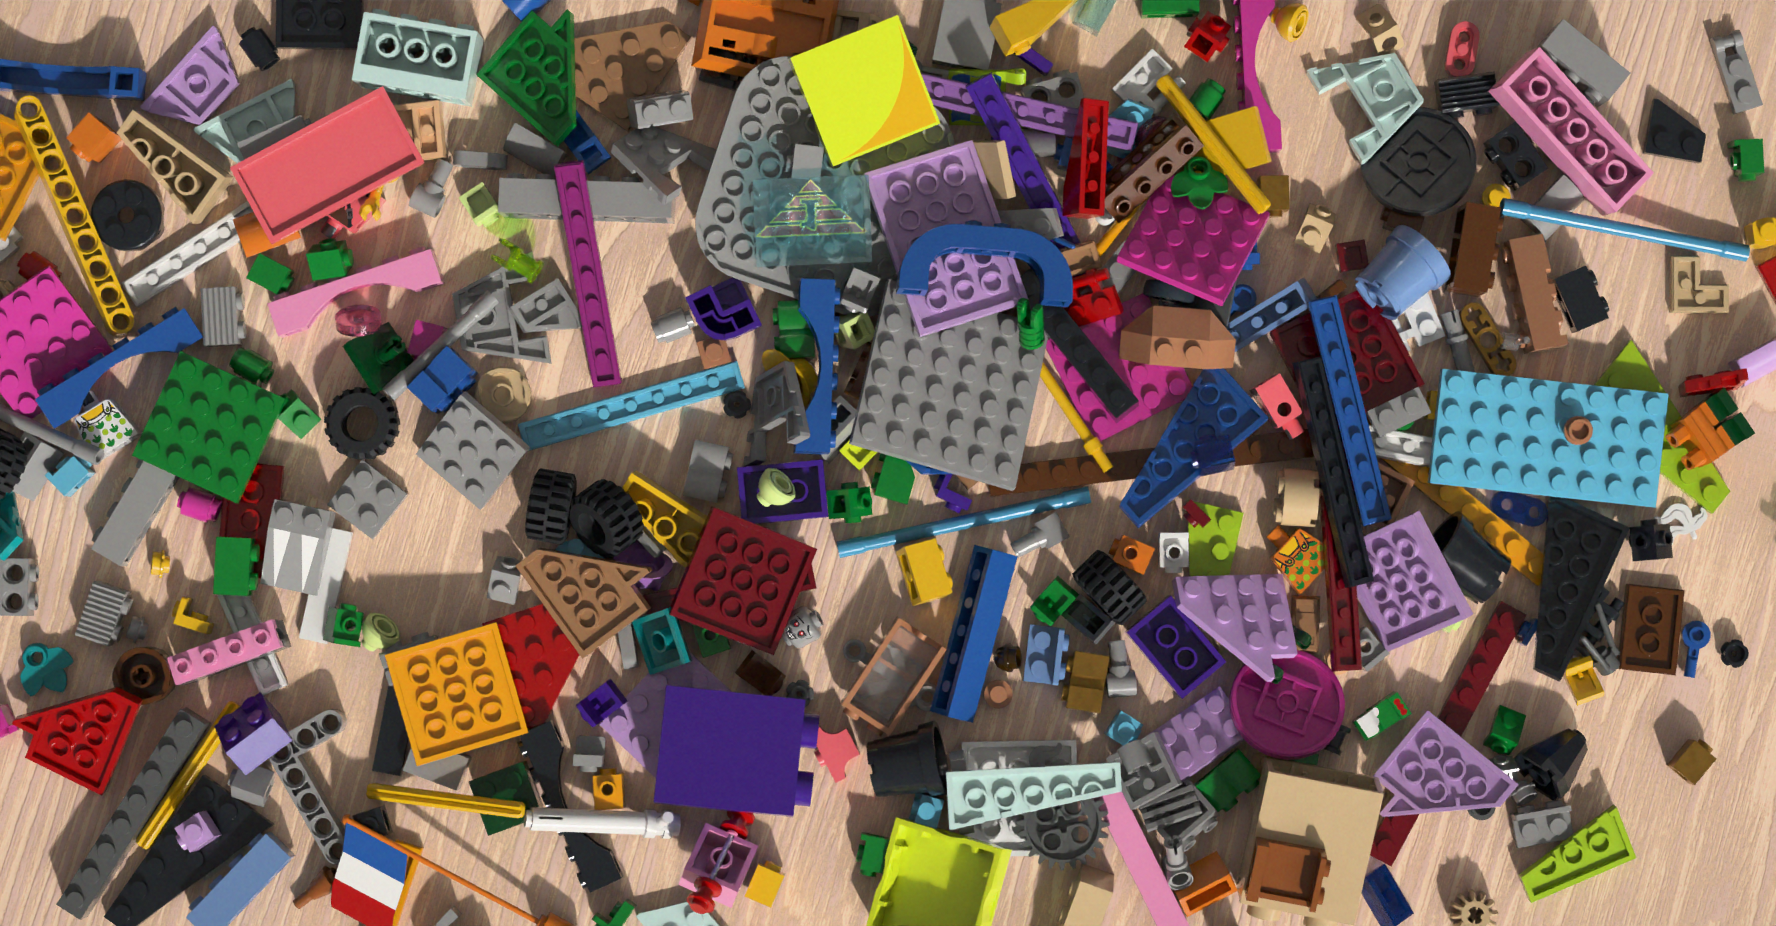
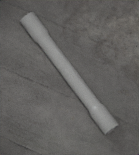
M487 290L469 307L465 314L382 389L395 401L446 346L450 347L477 321L485 317L499 301Z
M0 403L1 421L72 452L75 456L92 464L98 465L104 457L103 449L84 440L73 438L15 412Z

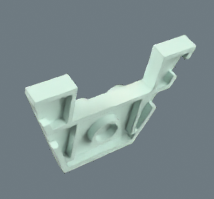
M1395 53L1359 59V62L1342 64V62L1331 64V67L1317 69V67L1308 69L1306 73L1319 95L1346 82L1372 124L1373 128L1349 140V145L1361 165L1366 163L1424 101Z

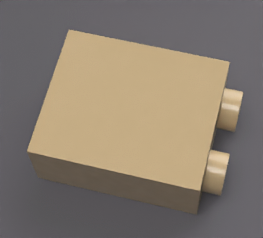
M1265 756L1237 882L1239 901L1241 904L1247 905L1246 912L1249 915L1261 920L1278 921L1281 918V913L1287 912L1304 916L1303 924L1306 926H1338V923L1354 926L1384 796L1378 777ZM1256 837L1325 849L1327 860H1331L1329 876L1323 877L1321 887L1325 888L1324 900L1322 905L1317 904L1315 913L1309 912V908L1306 906L1259 898L1258 903L1246 901L1245 887Z

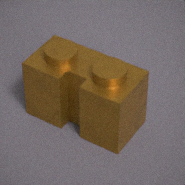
M1075 650L1073 656L1068 655L1065 672L1070 673L1069 684H1063L1061 701H1066V708L1101 713L1109 656Z

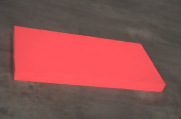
M382 86L231 166L230 169L270 243L273 245L421 166L425 162L386 90Z

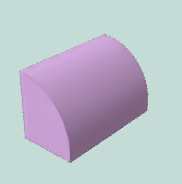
M1776 337L1728 363L1732 371L1747 368L1749 380L1741 388L1776 370Z

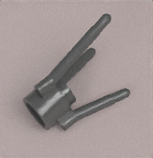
M1596 602L1597 614L1609 647L1606 648L1603 645L1595 649L1585 636H1581L1580 639L1589 652L1579 642L1575 649L1584 657L1591 656L1593 668L1596 667L1602 676H1606L1619 668L1620 661L1616 656L1620 654V651L1614 643L1601 604Z

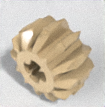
M1469 889L1468 899L1463 893H1458L1457 896L1461 903L1458 904L1451 901L1450 905L1457 909V912L1448 913L1449 918L1457 919L1451 926H1486L1487 924L1496 926V922L1491 920L1490 916H1497L1498 911L1489 909L1494 905L1495 901L1493 899L1485 901V892L1481 891L1476 897L1475 891ZM1470 908L1479 909L1476 913V920L1467 918L1471 915L1469 912Z

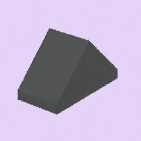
M1080 593L1061 614L1094 644H1097L1115 624L1112 619Z

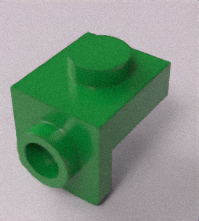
M291 389L288 393L280 395L287 400L278 419L302 439L321 418Z
M1057 576L1036 598L1030 609L1039 621L1052 626L1079 594L1062 578Z
M1499 705L1495 711L1490 732L1484 739L1483 745L1498 754L1510 755L1519 744L1526 715Z

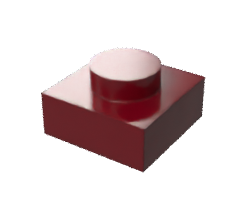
M1365 239L1335 244L1340 273L1365 269L1369 265Z
M1191 499L1183 506V509L1186 511L1183 517L1194 528L1198 524L1204 528L1211 521Z

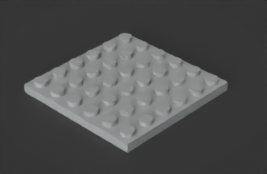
M889 279L885 284L849 444L1013 491L1017 484L1048 336L1044 332L1045 342L1040 348L1034 350L1025 349L1019 344L1018 318L998 312L919 337L904 294H896L897 281Z

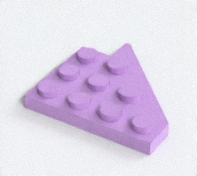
M1283 574L1175 577L1172 580L1177 609L1265 681L1272 682L1275 679L1272 659L1294 658L1298 654Z
M1428 710L1373 775V777H1378L1380 783L1394 794V797L1379 813L1383 817L1501 807L1519 785Z

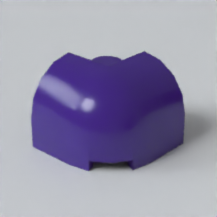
M732 277L713 287L710 285L685 297L697 324L705 334L713 339L723 341L735 339L762 326L741 280Z

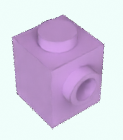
M207 811L196 813L174 828L178 833L176 835L177 842L184 850L188 849L189 852L198 851L222 835Z

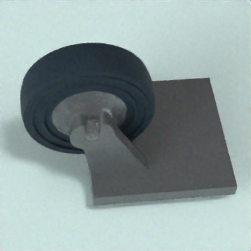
M1237 279L1223 306L1160 280H1146L1143 294L1147 297L1158 299V305L1210 309L1221 323L1228 328Z

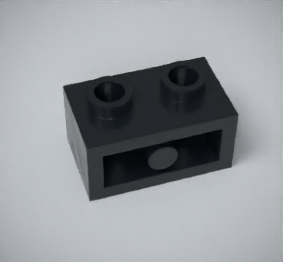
M1587 266L1553 279L1557 292L1556 298L1571 333L1578 332L1609 318L1607 314L1609 312L1608 303L1603 296H1599L1595 287L1598 285L1597 278L1592 270L1588 271Z

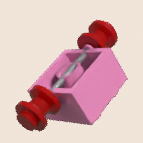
M727 811V816L730 820H724L720 825V829L705 823L679 882L680 886L694 891L689 893L687 897V903L694 912L698 914L713 912L715 908L714 901L732 908L758 849V845L745 840L748 836V830L745 826L753 824L755 820L753 813Z

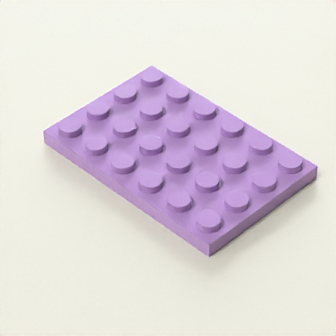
M973 140L866 172L863 175L897 274L901 262L911 245L921 235L933 228L948 224H965L966 221L982 222V226L992 227L996 223H1001ZM961 253L944 254L931 263L928 291L925 296L904 294L919 337L1017 307V302L1020 298L1028 299L1014 258Z

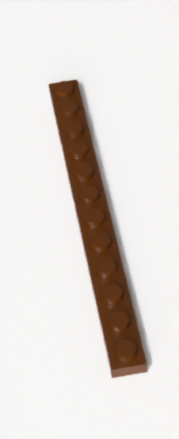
M1304 429L1303 433L1291 440L1285 432L1249 436L1209 470L1314 457L1308 429ZM1155 448L1106 453L1114 467L1105 473L1093 455L1024 463L1020 465L1016 488L1010 491L989 485L990 497L1136 479Z

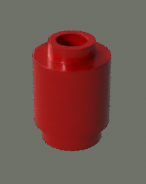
M36 251L30 254L26 252L17 263V267L20 268L18 274L26 280L48 265L51 266L59 278L62 276V272L57 270L58 266Z

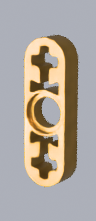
M1469 303L1463 306L1459 312L1462 326L1490 372L1495 375L1504 376L1513 374L1517 365L1516 359L1485 308L1479 303ZM1469 308L1471 311L1477 310L1480 315L1476 318L1480 325L1485 322L1488 327L1477 331L1476 334L1472 331V329L1477 328L1473 320L1469 322L1466 320V316L1469 315ZM1484 332H1490L1494 335L1495 344L1492 348H1484L1481 345L1480 336ZM1501 347L1503 351L1497 354L1502 360L1507 359L1509 361V364L1506 366L1508 371L1505 372L1503 369L1497 370L1498 359L1495 355L1489 358L1487 353L1494 352Z

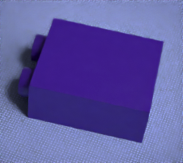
M666 685L654 803L793 817L795 805L808 807L811 805L814 772L799 771L798 768L800 748L816 749L820 714L804 713L805 699Z

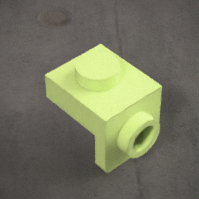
M483 182L458 197L478 227L482 224L484 227H487L499 219L498 204Z

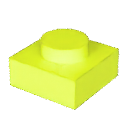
M849 441L839 450L859 471L878 453L851 445Z

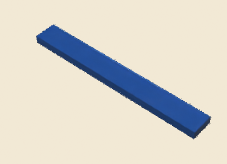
M1337 295L1309 301L1307 304L1320 356L1322 357L1362 526L1391 520Z

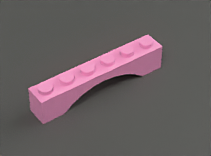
M425 246L409 251L410 256L399 259L398 255L382 260L383 265L372 268L371 265H365L355 269L356 274L328 278L329 283L318 286L317 283H311L301 287V292L291 295L290 292H284L274 296V301L267 304L277 335L284 338L310 329L317 317L328 305L356 289L369 286L391 285L419 293L445 284L435 252L432 249L426 250Z

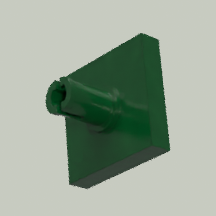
M389 322L348 341L342 346L373 395L382 391V388L413 362V358L407 353L405 343H402V338L396 334Z

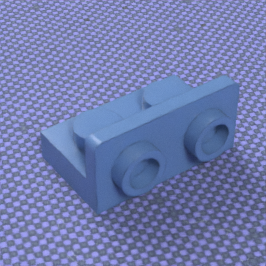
M1029 624L1023 681L1058 686L1059 680H1064L1066 663H1061L1062 651L1067 652L1069 645V635L1064 634L1065 628Z

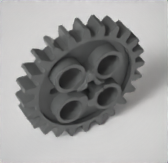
M1094 798L1080 800L1081 810L1077 813L1069 812L1065 804L1051 807L1053 817L1048 820L1041 819L1037 811L1022 813L1021 815L1024 818L1016 820L1017 825L1024 826V829L1020 830L1017 836H1026L1027 838L1021 846L1032 847L1029 857L1036 853L1040 855L1038 864H1041L1045 859L1049 860V869L1054 866L1055 862H1059L1061 871L1064 870L1065 863L1068 862L1072 869H1075L1076 860H1080L1082 864L1086 865V855L1088 854L1095 858L1096 853L1093 848L1103 849L1104 847L1099 838H1108V834L1101 830L1104 827L1110 826V822L1102 820V817L1109 813L1108 810L1099 809L1104 803V799L1096 801ZM1082 815L1088 816L1087 820L1069 823L1066 830H1062L1061 826H1055L1044 831L1038 830L1039 826L1057 823L1059 816H1063L1065 820H1071ZM1078 826L1085 827L1089 833L1088 838L1083 841L1076 840L1072 835L1073 829ZM1049 833L1057 834L1061 843L1055 848L1048 847L1044 837Z

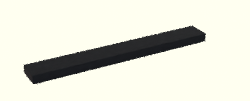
M1322 357L1292 363L1345 588L1374 581Z

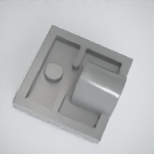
M1153 732L1142 739L1129 742L1117 749L1116 753L1106 758L1108 762H1120L1122 793L1130 810H1135L1183 784L1158 732Z

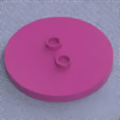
M1297 650L1298 654L1294 658L1272 659V663L1280 667L1284 672L1283 678L1278 684L1265 681L1244 664L1237 673L1230 690L1229 707L1231 718L1239 734L1254 749L1278 759H1301L1318 753L1334 739L1344 718L1345 699L1338 678L1322 660L1301 650Z

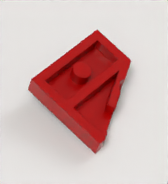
M1747 368L1734 371H1720L1703 377V374L1688 376L1686 381H1683L1678 386L1680 397L1710 394L1722 388H1725L1726 391L1737 390L1749 380Z

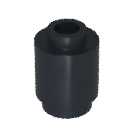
M252 27L241 35L240 47L255 67H259L261 71L271 68L280 60L277 54L278 49L263 28L256 30L255 27Z

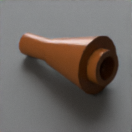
M324 866L306 888V891L293 900L296 908L301 909L310 901L331 894L337 870Z

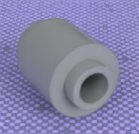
M682 307L657 316V320L651 322L659 343L664 341L669 343L692 334L691 327L695 326L690 311L684 312Z

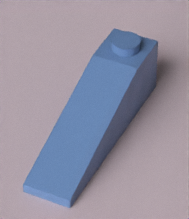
M1305 278L1296 281L1228 323L1227 330L1236 339L1235 352L1308 309L1307 302L1317 300Z

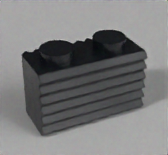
M1495 72L1437 79L1434 82L1438 110L1442 114L1446 113L1454 119L1463 118L1464 113L1475 111V116L1492 114V109L1499 106V102L1489 93V90L1496 84Z

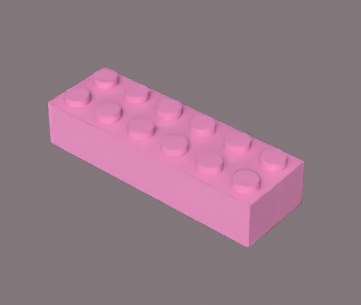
M1540 47L1526 52L1489 90V93L1562 173L1574 183L1583 196L1602 216L1617 212L1653 175L1654 172Z

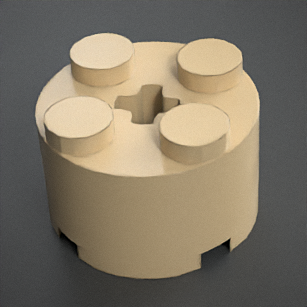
M1283 468L1282 471H1276L1275 487H1277L1279 498H1274L1273 502L1275 522H1279L1280 525L1315 527L1314 520H1317L1319 506V488L1315 487V480H1319L1317 470Z

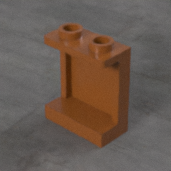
M1256 837L1245 887L1246 901L1258 903L1259 898L1306 906L1309 908V912L1315 913L1317 904L1322 905L1325 888L1321 887L1323 877L1329 876L1331 860H1327L1325 849Z

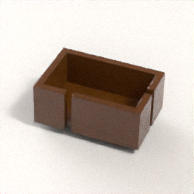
M1466 202L1457 208L1454 233L1461 234L1460 239H1452L1448 264L1451 277L1445 283L1444 292L1479 297L1488 293V289L1493 288L1495 272H1491L1492 261L1497 260L1500 247L1498 243H1495L1497 232L1502 231L1504 215H1500L1501 207Z

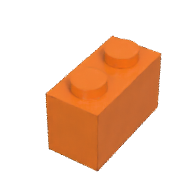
M90 112L86 114L66 137L72 143L70 149L75 154L88 162L94 160L98 163H101L122 140L117 132L102 119Z

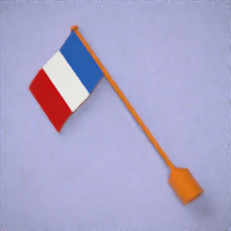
M345 814L342 817V823L346 824L344 846L332 884L331 907L366 926H393L394 914L405 883L408 856L530 920L536 926H576L552 912H549L547 916L542 914L538 919L349 818L350 814Z

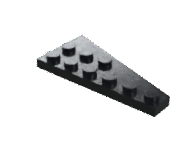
M1549 496L1533 662V670L1559 682L1565 673L1630 529L1628 526L1561 497Z
M202 775L104 917L116 926H139L167 903L174 900L190 886L229 859L230 856L242 847L249 844L259 833H263L273 826L274 823L242 800L232 797L228 790L207 775ZM207 811L222 835L198 851L189 852L188 849L184 850L176 840L178 833L174 828L196 813Z

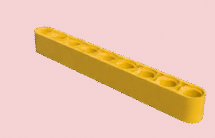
M24 96L19 99L14 108V118L106 330L112 336H124L134 326V317L41 102L34 96ZM25 104L31 105L35 109L36 114L33 117H26L21 113L20 107ZM34 131H42L47 137V142L43 144L36 143L32 138V133ZM47 157L56 159L58 169L48 170L44 166V159ZM57 184H65L70 190V195L67 197L57 195L55 186ZM69 210L79 212L81 222L71 223L67 219V212ZM85 236L91 239L92 249L83 250L80 248L78 238ZM99 263L102 265L104 275L100 277L92 275L89 269L90 264ZM104 289L113 291L116 297L115 302L106 303L103 301L101 291ZM119 315L125 318L127 322L125 329L120 330L114 327L112 322L114 316Z

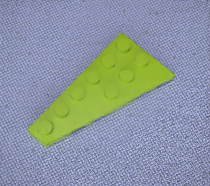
M1632 340L1627 342L1594 384L1595 386L1666 393ZM1668 396L1660 474L1698 505L1705 508L1708 513L1713 514L1730 493V490L1712 463L1700 468L1696 467L1687 470L1681 462V457L1688 453L1685 446L1681 444L1674 448L1666 440L1665 436L1672 429L1670 425L1682 417Z

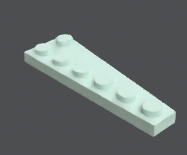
M1120 762L946 771L949 830L1122 792Z

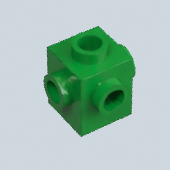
M858 482L841 483V489L826 491L829 519L844 518V523L862 522L861 516L873 515L870 486L858 487Z

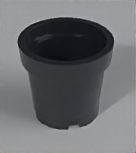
M1457 511L1445 519L1432 535L1463 595L1475 604H1478V602L1482 604L1501 585L1502 582L1498 579L1502 572L1507 575L1511 566V558L1474 529L1473 522L1463 513Z
M935 720L920 724L915 730L867 743L868 765L871 764L873 773L870 774V778L877 797L929 793L931 796L947 795L946 771H948V764L942 735Z

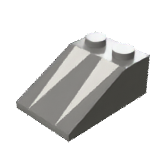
M274 499L267 531L260 584L317 596L336 512Z

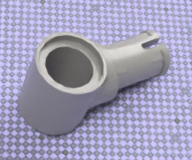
M438 158L428 181L424 180L423 184L419 183L410 198L409 206L436 218L446 198V195L443 194L445 191L443 187L453 165Z
M1057 512L1034 523L1035 527L1031 528L1032 532L1010 543L1016 556H1018L1017 558L1040 546L1041 548L1046 547L1049 549L1070 536Z
M1125 640L1108 642L1111 665L1106 676L1108 698L1137 695L1135 671L1131 670V666H1128Z
M1176 835L1173 836L1172 843L1170 837L1164 840L1166 855L1163 857L1161 864L1169 887L1174 890H1183L1192 884L1193 875L1187 861V856L1183 853V841L1181 837Z

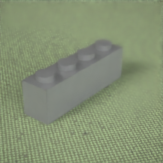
M141 459L136 464V467L139 469L134 478L129 477L123 485L121 492L124 494L119 503L114 502L108 510L107 517L109 519L104 528L100 526L92 538V541L95 543L91 549L119 566L128 565L180 478Z

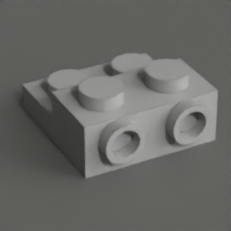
M1186 779L1182 782L1183 784L1170 790L1169 792L1178 790L1189 785H1193V783L1189 779ZM1195 786L1194 789L1202 814L1156 829L1164 839L1170 837L1171 843L1173 842L1174 835L1181 837L1183 852L1189 850L1196 843L1194 837L1202 830L1204 833L1211 831L1218 823L1216 818L1220 816ZM1187 795L1175 799L1173 801L1147 809V811L1149 812L1155 810L1157 808L1172 804L1174 802L1189 798L1191 796ZM1187 805L1174 811L1153 817L1150 820L1151 822H1154L1166 818L1168 816L1194 808V805Z

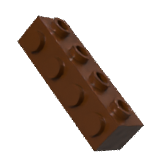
M1175 113L1106 174L1105 209L1118 223L1125 217H1128L1137 206L1150 197L1159 186L1171 178L1189 159H1192L1204 146Z

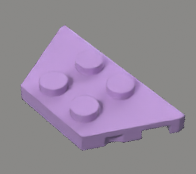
M212 26L145 100L140 106L142 110L199 126L205 123L239 86L240 83L219 30L215 26Z

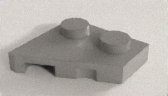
M558 278L508 308L523 333L582 328L580 312Z

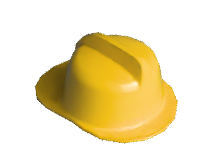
M775 349L764 351L762 364L765 371L783 361L794 362L804 407L807 406L810 401V394L815 391L818 380L813 366L805 359H788L783 353Z

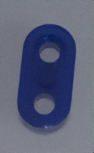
M1499 491L1493 495L1490 501L1491 511L1499 518L1536 527L1543 524L1547 519V506L1537 498L1515 492ZM1504 499L1509 500L1511 503V507L1508 510L1502 508L1501 503ZM1532 507L1538 510V515L1535 518L1529 515V510Z

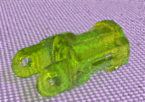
M500 238L499 242L510 249L509 259L505 261L493 254L490 258L505 269L518 272L527 278L528 283L532 284L540 274L544 261H536L525 254L524 249Z

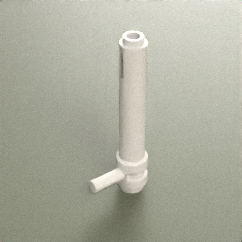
M531 807L530 810H525L524 827H529L531 831L642 835L643 838L661 836L662 839H671L672 836H679L681 819L680 814L673 813L672 810H663L662 813H658L655 809L634 812Z

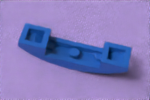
M576 110V127L564 139V142L578 161L584 160L585 171L589 175L612 157Z

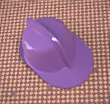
M638 540L613 558L614 561L651 567L653 571L634 585L642 589L650 588L653 591L660 589L664 577L673 568L671 558L664 553L657 558L652 557Z

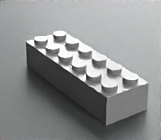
M507 173V178H499L498 213L504 218L563 220L557 180L553 178V175L536 174L535 179H527V177H524V174ZM593 176V181H587L594 221L675 224L676 198L666 205L662 204L657 199L658 193L653 188L648 190L637 177H622V182H614L608 176Z

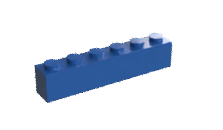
M974 545L931 704V712L973 723L1018 556Z

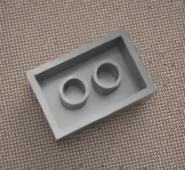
M1564 19L1556 24L1536 47H1540L1587 100L1596 107L1607 102L1631 74Z

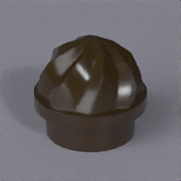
M1008 643L1003 647L997 648L993 656L996 666L1007 672L1020 669L1022 662L1020 647L1012 646L1011 643Z

